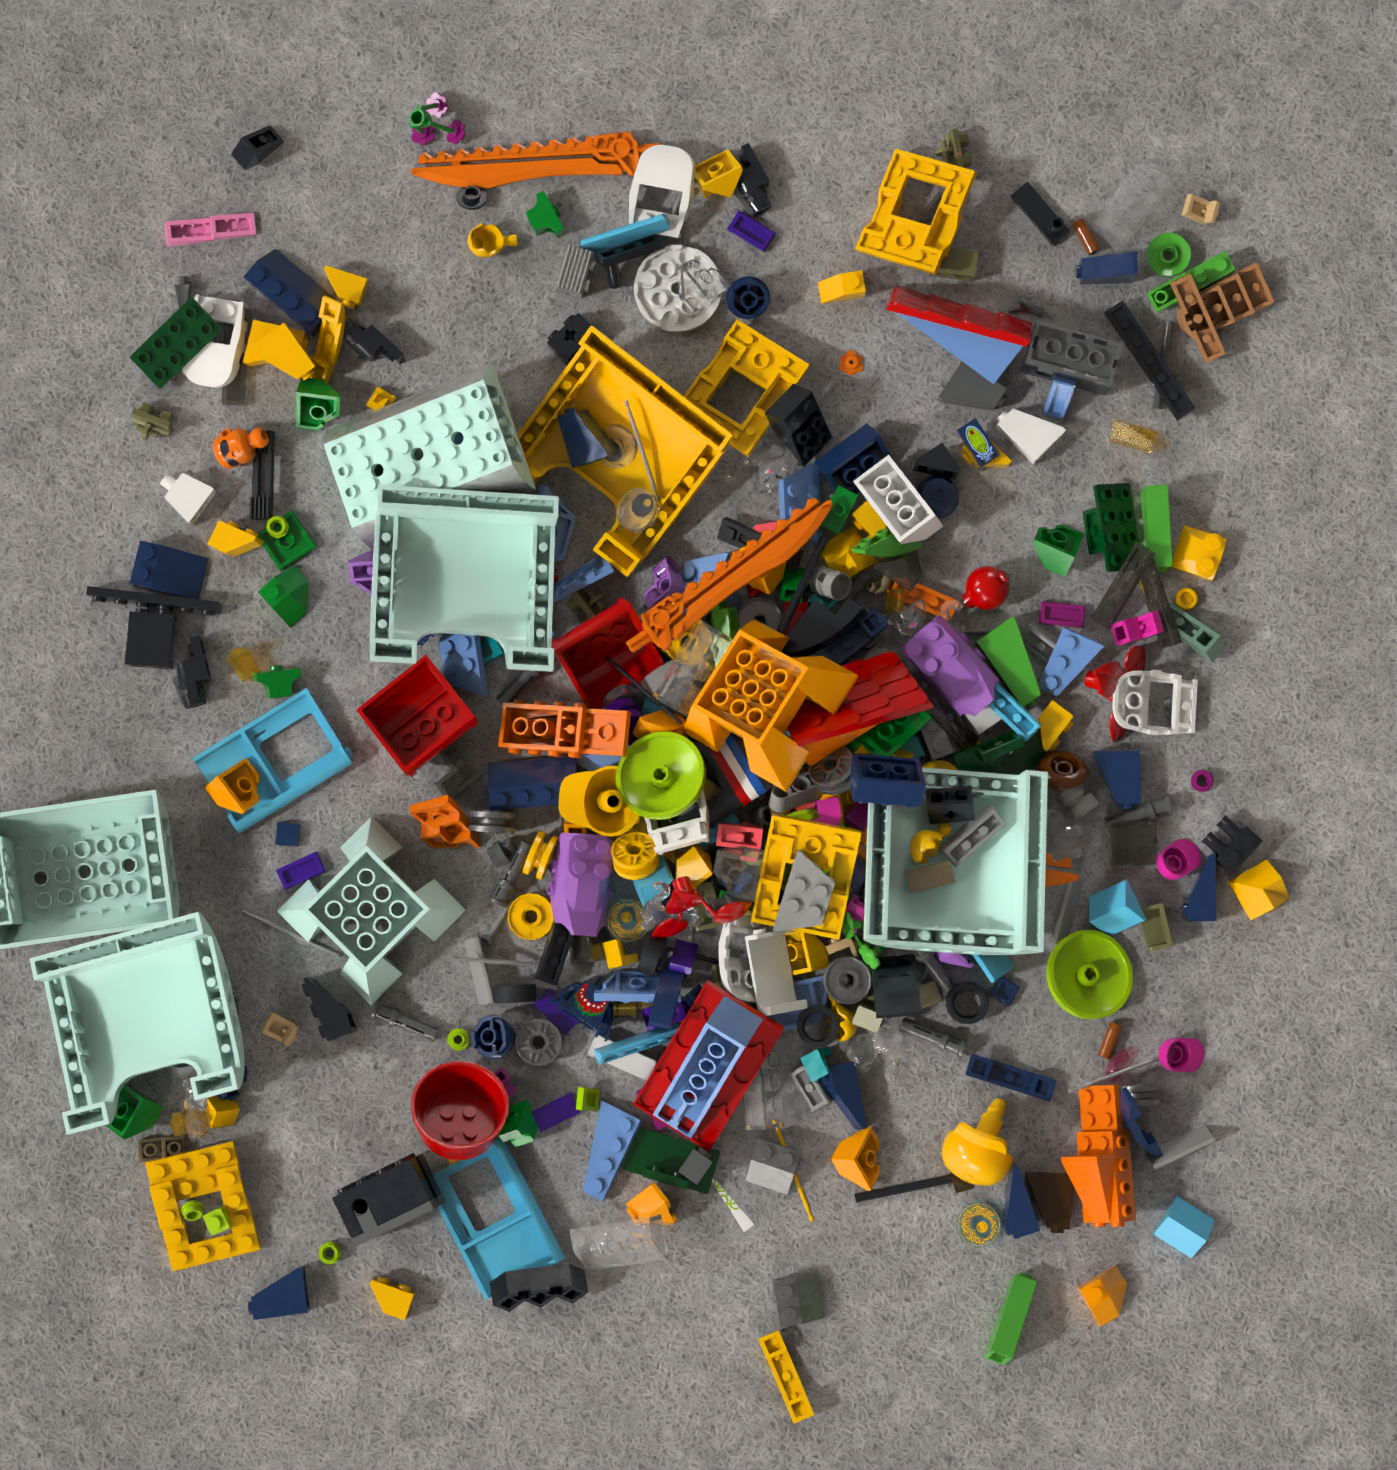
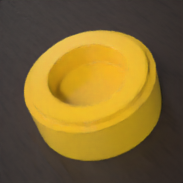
M1183 588L1175 595L1176 606L1184 611L1191 610L1197 604V594L1190 588Z

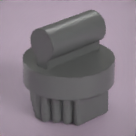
M505 839L503 842L498 840L491 847L487 848V855L492 864L498 868L511 862L510 857L514 856L517 848L509 839Z

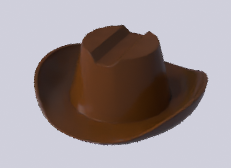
M1061 750L1049 751L1039 761L1038 771L1048 772L1047 787L1053 790L1063 791L1082 784L1089 776V769L1086 763L1079 756L1071 752Z

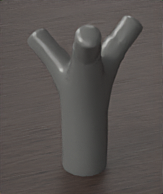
M1020 296V300L1017 301L1020 306L1008 309V313L1028 312L1039 317L1044 312L1043 308L1030 304L1023 296Z

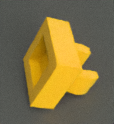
M377 386L366 406L375 411L394 403L397 398Z

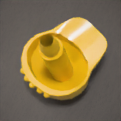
M605 766L595 771L570 774L562 781L559 792V812L566 821L590 828L596 833L608 837L620 836L630 830L635 823L638 824L640 822V815L633 812L626 805L618 791L616 783L618 766Z
M994 1099L987 1108V1113L982 1114L976 1129L964 1122H960L953 1131L947 1133L944 1139L942 1158L945 1166L950 1172L965 1182L980 1186L994 1185L1004 1179L1011 1169L1013 1158L1008 1153L1007 1143L1003 1138L997 1137L1003 1125L1002 1117H1004L1006 1102L1003 1099Z

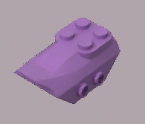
M938 615L911 638L901 649V652L919 670L917 675L925 683L928 681L934 687L931 689L939 699L943 697L959 716L962 714L977 716L995 699L994 689L999 679L984 660L986 658L985 654L979 648L974 649L969 644L971 639L963 631L959 633L941 615Z
M579 833L560 834L553 854V860L551 859L549 864V871L552 875L547 892L550 895L554 922L563 924L571 935L597 937L600 929L606 926L607 904L611 897L609 878H611L613 873L612 837Z

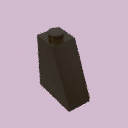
M1025 1171L1026 1179L1044 1226L1050 1228L1052 1233H1064V1229L1070 1230L1072 1182L1068 1174Z

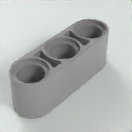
M808 771L796 776L787 792L774 785L771 791L769 806L773 811L781 813L819 799L824 793L817 788Z

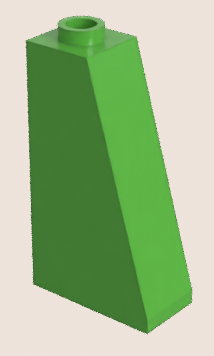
M1168 484L1145 486L1140 492L1147 571H1153L1154 574L1167 573V569L1172 567Z
M1012 616L974 642V644L985 654L986 661L1008 692L1023 707L1026 706L1028 709L1038 702L1037 697L1041 693L1017 622Z
M1019 1273V1275L1015 1274L1012 1277L983 1358L1005 1365L1013 1358L1037 1281L1032 1280L1030 1275Z

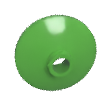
M1163 233L1156 236L1150 242L1147 249V261L1150 267L1162 276L1180 274L1187 268L1191 259V250L1187 241L1175 233ZM1170 253L1172 258L1166 260L1164 254Z

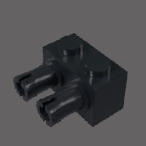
M1225 815L1216 826L1221 828L1231 838L1232 842L1229 845H1225L1211 831L1201 842L1216 854V863L1231 876L1263 840L1247 826L1240 829Z

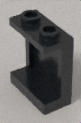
M136 608V612L129 611L125 665L172 670L173 661L171 656L175 621L177 622V617L171 615L172 611L158 610V613H149V609Z

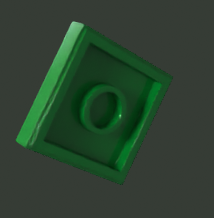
M293 510L282 516L289 524L288 533L284 537L274 538L270 536L267 528L258 532L257 536L263 541V547L280 572L317 548ZM276 524L274 526L275 531H280L282 529L281 524Z

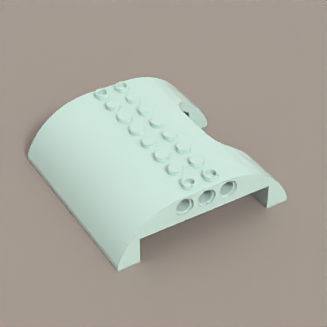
M378 485L372 569L370 661L416 664L417 643L428 634L480 635L490 637L499 642L505 653L507 669L553 672L554 648H551L554 550L559 496Z
M200 912L29 958L34 980L44 982L71 1107L70 1111L62 1112L66 1135L111 1124L116 1114L119 1094L123 1086L131 1078L177 1064L187 1063L192 1065L197 1071V1076L190 1078L195 1101L240 1089L245 1070L244 1046L230 978L217 939L210 925Z

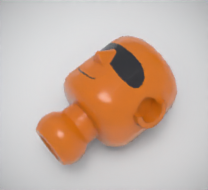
M260 427L253 429L251 433L243 428L233 430L227 428L219 433L220 436L215 438L213 451L217 461L224 468L241 467L245 463H250L255 457L256 448H264L269 443V438L266 431Z

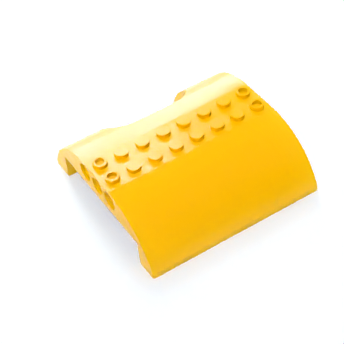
M591 325L578 343L581 345L580 349L520 430L518 438L534 485L551 469L567 467L578 473L615 504L617 511L616 522L610 531L605 532L593 548V551L625 576L629 577L658 545L723 457L734 435ZM625 400L629 401V407L644 447L660 501H656L655 493L652 489L627 413ZM572 407H577L578 410L587 409L606 435L621 443L623 447L622 457L616 462L603 459L585 466L572 468L557 417L564 415V410ZM647 493L653 498V509L648 515L638 517L632 512V502L638 495ZM646 499L644 506H650L651 500Z

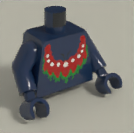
M599 975L593 985L586 980L583 983L575 982L562 988L548 1002L549 1005L552 1002L557 1004L558 1008L555 1011L561 1010L594 1033L596 1032V1038L599 1034H603L605 1036L604 1041L608 1040L613 1023V1004L610 1001H594V991H600L603 988V982L606 980L605 977Z

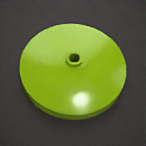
M655 732L636 740L627 749V757H621L616 773L617 788L626 805L636 814L654 820L669 819L689 809L699 798L706 779L704 759L697 747L686 737L673 732Z
M1080 930L1065 936L1054 946L1047 961L1046 978L1053 998L1062 1009L1077 1018L1096 1020L1107 1017L1118 1011L1130 995L1133 983L1130 960L1122 946L1103 932Z

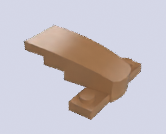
M1257 262L1222 278L1200 292L1190 273L1169 282L1179 303L1176 315L1178 324L1183 332L1194 338L1205 363L1226 354L1216 329L1235 323L1236 320L1251 315L1256 310L1274 303Z

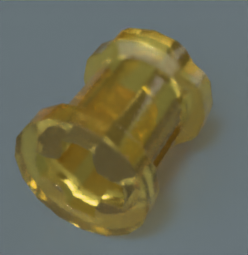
M613 1001L614 1019L620 1016L636 1018V1001L629 1003Z

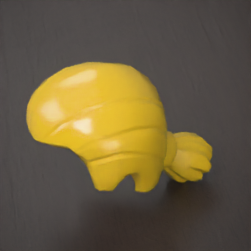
M482 223L469 232L467 243L473 254L481 258H489L498 254L506 245L518 246L517 234L503 236L494 224L484 225Z
M941 823L936 831L922 830L913 835L910 840V854L915 862L928 863L926 856L934 857L938 853L942 838L951 833L949 823Z
M828 995L832 1002L831 1010L836 1014L839 1021V1032L836 1040L840 1042L847 1041L857 1030V1025L851 1024L854 1012ZM826 1016V1022L831 1025L829 1018ZM831 1028L827 1029V1033L829 1034Z

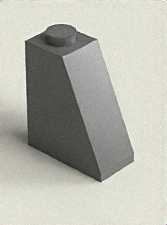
M962 361L937 401L994 411L996 406L1001 408L1008 397L1005 395L1007 388L998 382L992 384Z

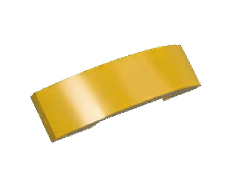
M323 296L319 317L322 318L316 353L315 356L311 357L317 368L313 370L315 374L310 378L321 379L328 384L342 345L345 327L344 303Z
M777 1330L759 1338V1343L780 1389L793 1424L813 1416L814 1412L780 1331Z

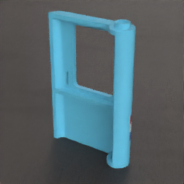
M305 688L193 757V760L208 783L244 758L249 760L260 775L259 784L257 785L259 803L243 814L224 808L233 827L240 834L353 764L351 759L354 758V755L348 746L343 747L308 689ZM313 714L333 749L286 780H281L263 753L260 744L305 715Z
M498 1136L493 1145L481 1155L471 1159L459 1160L433 1174L446 1201L437 1208L485 1300L492 1297L490 1282L506 1271L551 1266L565 1258L506 1142H503ZM487 1157L495 1169L515 1211L513 1214L485 1229L476 1231L449 1177L476 1161Z

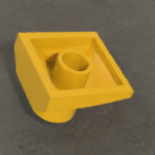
M1184 525L1172 558L1171 568L1212 581L1218 569L1227 539L1216 533L1211 534Z

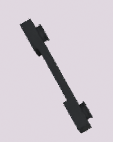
M271 430L266 431L269 443L264 448L257 447L255 457L253 458L252 497H250L249 519L263 520L273 517L275 431ZM266 454L265 496L261 497V455Z
M725 517L722 519L717 539L741 548L747 545V542L741 540L743 534L758 541L762 533ZM800 549L786 562L785 569L794 573L798 571L804 550Z

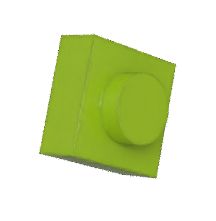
M578 1087L576 1110L598 1111L600 1089Z
M224 1205L202 1215L211 1236L233 1226Z

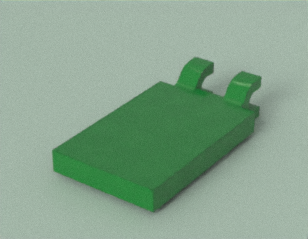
M921 711L880 723L849 742L846 748L851 753H855L863 745L870 752V755L893 756L925 727L932 717L926 711Z

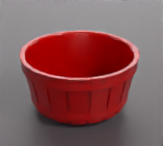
M465 1061L443 1063L426 1072L422 1079L417 1082L411 1097L412 1119L424 1144L437 1155L451 1160L471 1159L487 1151L502 1131L509 1112L508 1094L501 1080L489 1069L481 1067L479 1064Z

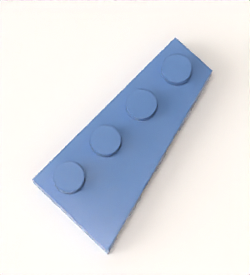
M599 555L553 583V603L614 572L609 562Z
M602 1100L583 1188V1192L602 1202H605L643 1121Z

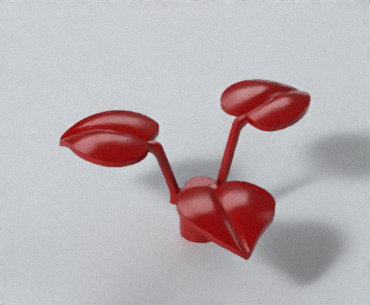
M1136 645L1129 650L1124 661L1125 672L1122 673L1119 662L1112 661L1106 663L1094 671L1090 670L1087 672L1084 679L1085 686L1098 690V694L1113 703V697L1111 696L1116 690L1120 677L1130 671H1144L1146 653L1143 645ZM1112 711L1109 727L1112 742L1115 743L1125 734L1127 729L1121 727L1116 722Z
M688 876L679 877L672 883L674 887L672 896L665 907L667 913L678 914L676 919L670 918L660 923L653 931L652 937H671L683 932L688 927V921L682 919V912L698 906L700 903L715 917V923L719 924L738 920L746 914L752 903L751 901L749 903L732 902L724 905L718 911H714L699 894L698 889L693 888Z

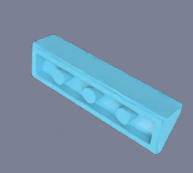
M663 213L584 238L580 243L583 249L597 253L669 230L670 225L667 215Z
M999 683L995 684V699L988 706L1026 742L1043 725Z
M673 1023L671 1029L660 1027L596 1048L594 1053L597 1061L601 1065L670 1042L680 1024Z

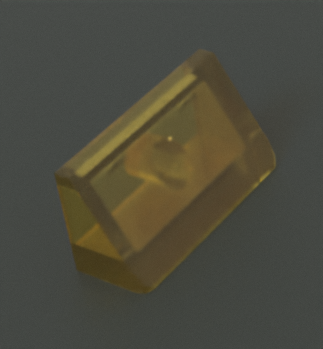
M1113 420L1107 441L1150 453L1156 432Z

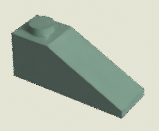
M1170 602L1160 613L1162 625L1211 663L1225 649L1226 645L1219 634Z

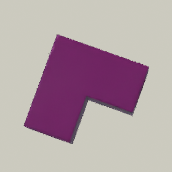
M501 1067L494 1073L503 1083L508 1098L512 1096L517 1090L510 1083V1077Z

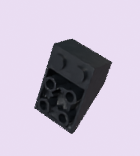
M792 384L765 412L773 431L803 467L833 438L812 391L796 384Z
M915 955L877 957L880 961L878 968L874 970L870 967L876 1019L922 1015Z
M312 977L303 978L305 983L302 984V988L306 997L309 996L313 1004L310 1005L314 1018H319L321 1025L318 1026V1029L323 1039L326 1038L327 1042L334 1041L358 1031L351 1012Z

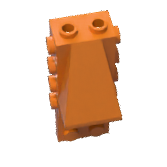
M513 700V703H503L498 747L508 749V753L521 754L523 750L528 751L529 755L541 756V752H548V756L561 757V753L568 754L570 758H581V755L590 754L627 757L631 712L587 709L586 704L573 703V707H568L566 703L553 702V706L546 705L547 702L533 701V704H527V701Z
M1119 1084L1092 1085L1079 1090L1082 1132H1076L1078 1155L1061 1157V1162L1082 1201L1084 1223H1093V1227L1107 1226V1223H1111V1227L1125 1226L1124 1222L1136 1220L1129 1129H1123L1120 1109Z

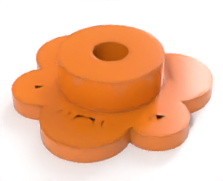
M849 350L846 355L840 357L839 369L841 372H847L848 375L852 376L855 372L863 370L862 356L856 355L855 351Z

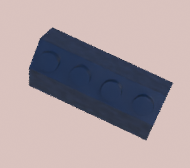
M276 249L258 259L243 276L248 284L313 338L321 329L322 318L319 317L323 296L335 299Z
M563 756L488 763L490 811L559 805V792L562 781L568 775L578 773L577 758Z

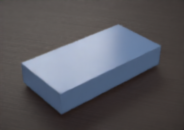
M1054 376L1043 415L1064 420L1076 381Z

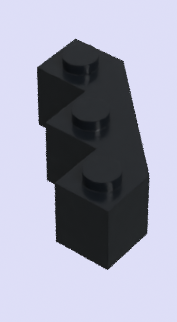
M569 1263L506 1271L490 1282L493 1306L507 1312L512 1311L524 1301L542 1308L556 1297L573 1304L588 1293L585 1270Z

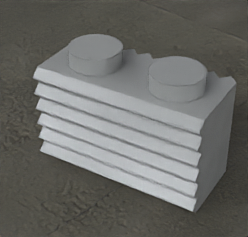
M568 245L556 286L557 291L578 297H583L584 292L588 293L591 280L588 279L590 271L594 272L597 264L593 251Z

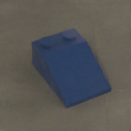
M140 540L130 584L134 587L182 598L199 599L209 558Z
M1013 1163L1008 1172L1003 1212L1005 1220L1001 1222L1005 1234L1017 1239L1038 1232L1040 1228L1019 1167Z

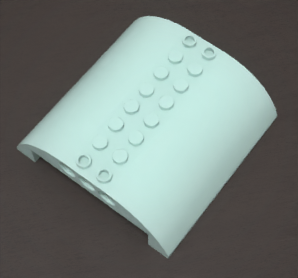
M922 767L926 787L921 807L886 806L868 803L863 937L866 942L896 949L973 955H1019L1044 952L1048 772L1025 770L1020 775ZM971 786L975 815L990 804L1007 824L955 868L951 863L955 883L910 893L905 871L949 861L940 850H938L934 857L926 856L928 863H917L910 854V840L913 835L922 830L936 831L940 825L930 824L926 790ZM968 821L949 823L951 833L942 838L941 844Z

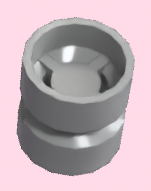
M819 566L814 570L809 585L815 594L836 601H842L850 593L852 582L850 576L844 572Z
M1084 783L1064 790L1057 796L1064 806H1070L1069 812L1076 821L1099 804L1092 793L1087 794V787Z

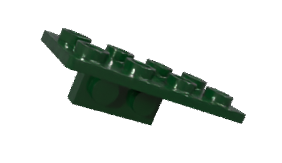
M191 297L130 356V359L161 389L222 331V327Z
M1130 484L1094 485L1096 507L1083 511L1089 555L1103 552L1106 572L1142 570L1143 565Z
M1011 730L954 754L953 759L957 770L1016 775L1038 766L1044 752L1038 732L1025 742L1019 734Z
M639 1127L625 1157L622 1169L675 1187L708 1194L720 1151L711 1148L709 1152L713 1162L699 1183L695 1184L678 1171L693 1148L699 1149L700 1146Z

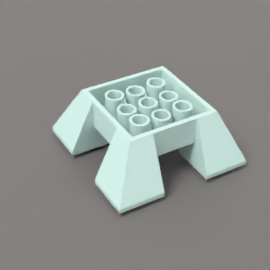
M371 816L340 847L350 862L321 891L308 879L277 910L308 943L323 930L350 957L340 975L370 1005L403 974L386 956L415 927L435 942L466 911L435 879L414 892L387 865L403 847ZM354 887L357 891V896L355 899L349 900L346 892L349 888ZM383 887H386L389 891V896L385 900H381L378 897V891ZM367 903H370L373 907V912L369 916H365L362 913V907ZM351 919L357 923V928L353 932H349L346 929V923ZM382 919H386L389 923V928L385 932H381L378 929V923Z

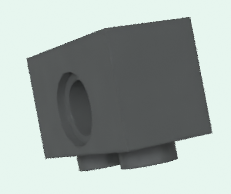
M701 1146L699 1149L694 1147L678 1172L695 1184H698L713 1162L710 1158L711 1153Z

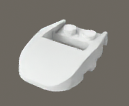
M654 145L643 152L639 159L629 194V224L663 214L662 212L636 208L640 184L681 191L683 193L679 215L665 213L670 229L657 233L659 235L681 238L682 234L680 232L684 221H687L695 194L694 179L696 167L693 158L687 151L667 145Z
M196 294L194 299L216 322L233 324L234 329L230 345L209 342L182 370L194 384L221 388L234 380L240 367L241 355L245 353V332H247L248 322L244 321L245 309H249V305L244 302Z
M1140 670L1125 673L1118 680L1113 694L1112 707L1114 718L1125 729L1150 735L1195 733L1198 680L1192 679L1188 681L1182 679L1181 675L1165 673L1162 670ZM1150 682L1173 684L1171 727L1147 725Z
M702 790L699 798L696 800L699 805L700 818L663 828L658 827L657 820L645 818L649 836L653 838L656 845L654 847L656 853L663 855L667 851L701 842H709V810L704 790Z
M747 911L745 915L736 921L723 924L719 940V968L722 984L728 993L746 1002H756L749 959L730 957V949L728 947L733 933L753 935V930L765 928L767 933L772 932L771 927L774 926L751 922L753 911Z

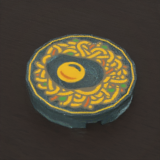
M622 899L614 903L608 910L606 928L614 939H620V942L625 944L634 943L642 939L648 932L650 915L639 901Z
M974 1202L961 1209L957 1216L956 1229L962 1241L970 1246L980 1248L988 1246L996 1240L1000 1234L1001 1221L993 1207L986 1203Z

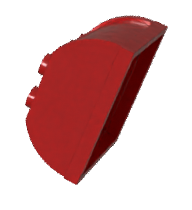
M623 597L619 598L614 605L561 637L552 639L551 648H554L555 655L588 709H604L613 702L612 695L614 691L621 686L630 685L634 690L637 689L631 681L606 660L607 656L641 685L642 679L665 664L652 641L636 652L630 651L626 642L643 631V627L629 601L626 602ZM621 688L619 693L624 694L627 688Z
M427 655L423 656L416 664H413L356 709L406 776L410 775V777L415 776L417 770L465 732L479 725L477 718Z

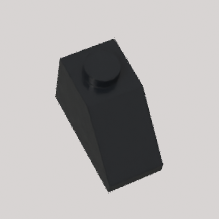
M269 125L243 136L231 155L244 170H247L262 162L284 141Z

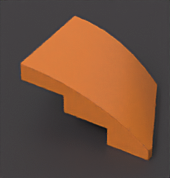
M449 795L410 805L409 813L421 823L420 839L432 849L459 848L460 844H472L474 848L481 847L476 831H469V825H471L469 819Z

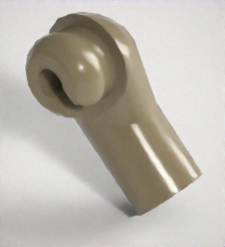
M885 569L881 579L866 583V591L871 595L886 592L895 573Z

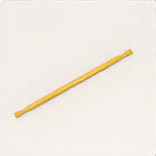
M776 1119L772 1120L781 1145L786 1146ZM795 1172V1183L805 1209L808 1212L809 1220L812 1222L814 1218L811 1215L810 1207Z

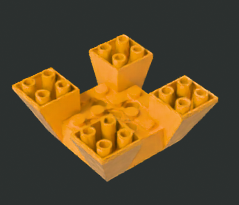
M753 619L739 629L690 708L683 732L716 752H719L731 732L740 736L744 740L750 771L787 792L811 754L803 747H798L796 742L784 735L787 727L805 699L835 715L859 676L824 656L791 658L781 653L789 638Z

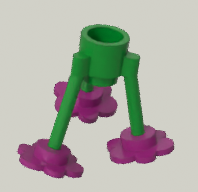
M433 92L431 98L426 100L427 105H418L417 109L410 113L409 126L412 128L413 134L411 139L413 142H419L423 146L427 142L433 141L435 138L433 133L434 127L448 132L447 141L455 145L459 143V140L465 138V124L461 123L460 120L455 119L452 125L448 127L432 121L431 115L440 118L444 113L448 112L449 106L446 104L447 99L445 96H441L438 92Z

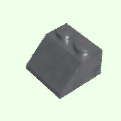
M952 707L930 713L931 721L919 731L930 761H935L973 747L962 717Z
M758 1138L745 1181L788 1195L802 1152Z
M817 1273L773 1280L780 1328L800 1325L824 1318Z

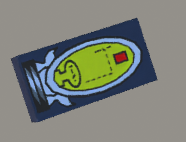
M976 418L957 429V433L980 468L999 457L1000 454Z

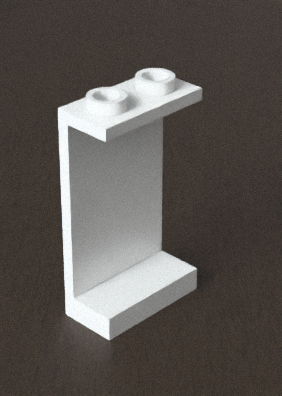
M771 927L772 932L768 933L766 928L753 930V935L745 936L757 1010L768 1016L808 1008L806 999L796 1001L785 934L794 933L795 931L775 932L773 927Z

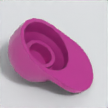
M1179 839L1167 846L1158 855L1156 861L1157 869L1168 880L1181 879L1200 865L1201 853L1193 842L1187 839Z
M1170 1038L1165 1040L1159 1048V1061L1165 1069L1170 1071L1194 1072L1202 1065L1204 1048L1201 1042L1194 1038Z

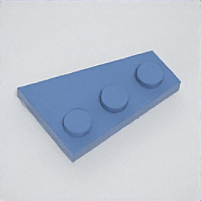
M1064 627L1038 683L1039 689L1057 697L1105 644Z

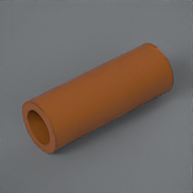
M1082 218L1074 222L1072 225L1087 254L1091 255L1099 251L1100 248L1085 219Z
M1113 1022L1109 1023L1098 1056L1108 1060L1111 1059L1123 1026Z

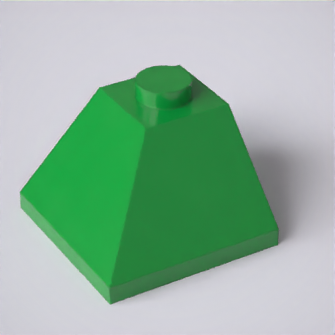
M125 1084L119 1094L114 1120L111 1124L105 1126L126 1140L152 1128L164 1107L154 1099Z

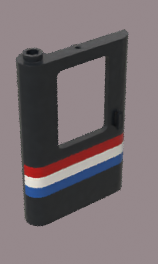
M731 732L719 752L714 751L692 737L689 738L697 747L721 786L719 793L706 800L709 810V828L773 788L774 785L750 771L744 740L740 736ZM699 805L673 822H670L668 819L658 820L663 828L700 818Z

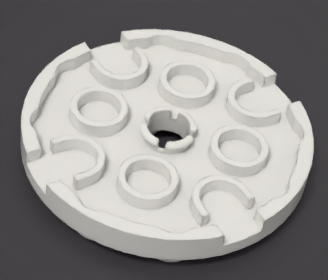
M682 245L665 246V248L651 253L642 262L635 277L634 296L639 311L650 324L666 332L684 333L701 327L714 315L721 299L722 285L719 272L713 261L696 248L693 249ZM677 283L682 284L684 291L682 294H675L671 290L672 286Z

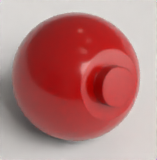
M994 566L978 567L970 573L966 580V592L962 594L965 604L971 609L977 607L983 610H992L1001 606L1009 595V576L1004 570Z

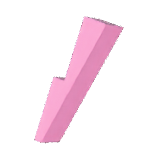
M254 213L214 215L204 219L165 221L164 225L167 247L256 235Z

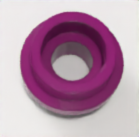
M1198 770L1191 777V785L1198 792H1206L1213 785V777L1206 770ZM1199 777L1205 778L1206 783L1204 785L1198 783Z

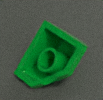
M301 378L296 391V428L318 431L328 421L340 416L341 395L324 380L308 378L304 381Z
M1056 525L1055 529L1039 527L1033 540V545L1044 567L1055 574L1066 577L1084 533L1066 525Z
M295 566L275 576L258 591L289 627H292L307 613L309 582Z

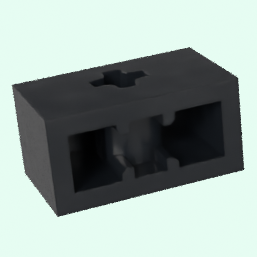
M580 313L575 316L573 314L569 316L563 323L565 326L560 331H553L547 338L549 340L547 342L548 348L565 365L578 352L581 347L578 343L591 326ZM566 335H574L575 340L572 341L570 339L567 341Z
M971 786L926 790L930 824L975 820Z

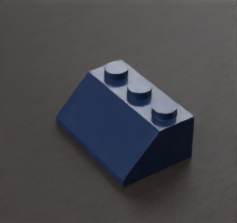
M866 423L814 463L834 492L839 485L857 494L860 490L853 481L887 455L890 457L891 455L880 435Z
M852 753L850 789L853 801L863 804L877 803L886 806L921 807L926 783L919 759Z

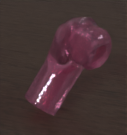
M1121 1049L1109 1060L1104 1072L1105 1076L1116 1072V1069L1129 1058V1054L1124 1049ZM1120 1075L1109 1079V1081L1115 1082Z

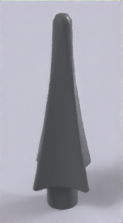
M179 276V285L174 284L179 308L191 295L192 286L188 284V276Z

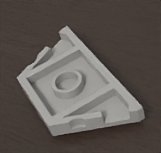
M797 849L773 927L775 932L822 925L835 880L827 873H824L821 867L812 862L801 849Z

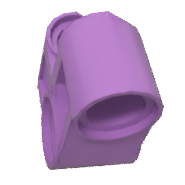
M667 556L652 568L655 583L644 593V598L648 610H650L666 597L672 596V594L677 592L681 594L685 592L686 586L682 579L680 568L673 558Z

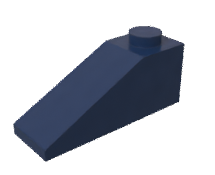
M1209 854L1187 896L1186 903L1182 905V915L1186 917V922L1216 921V854Z
M854 1062L828 1066L830 1073L821 1078L827 1092L855 1130L866 1129L867 1125Z

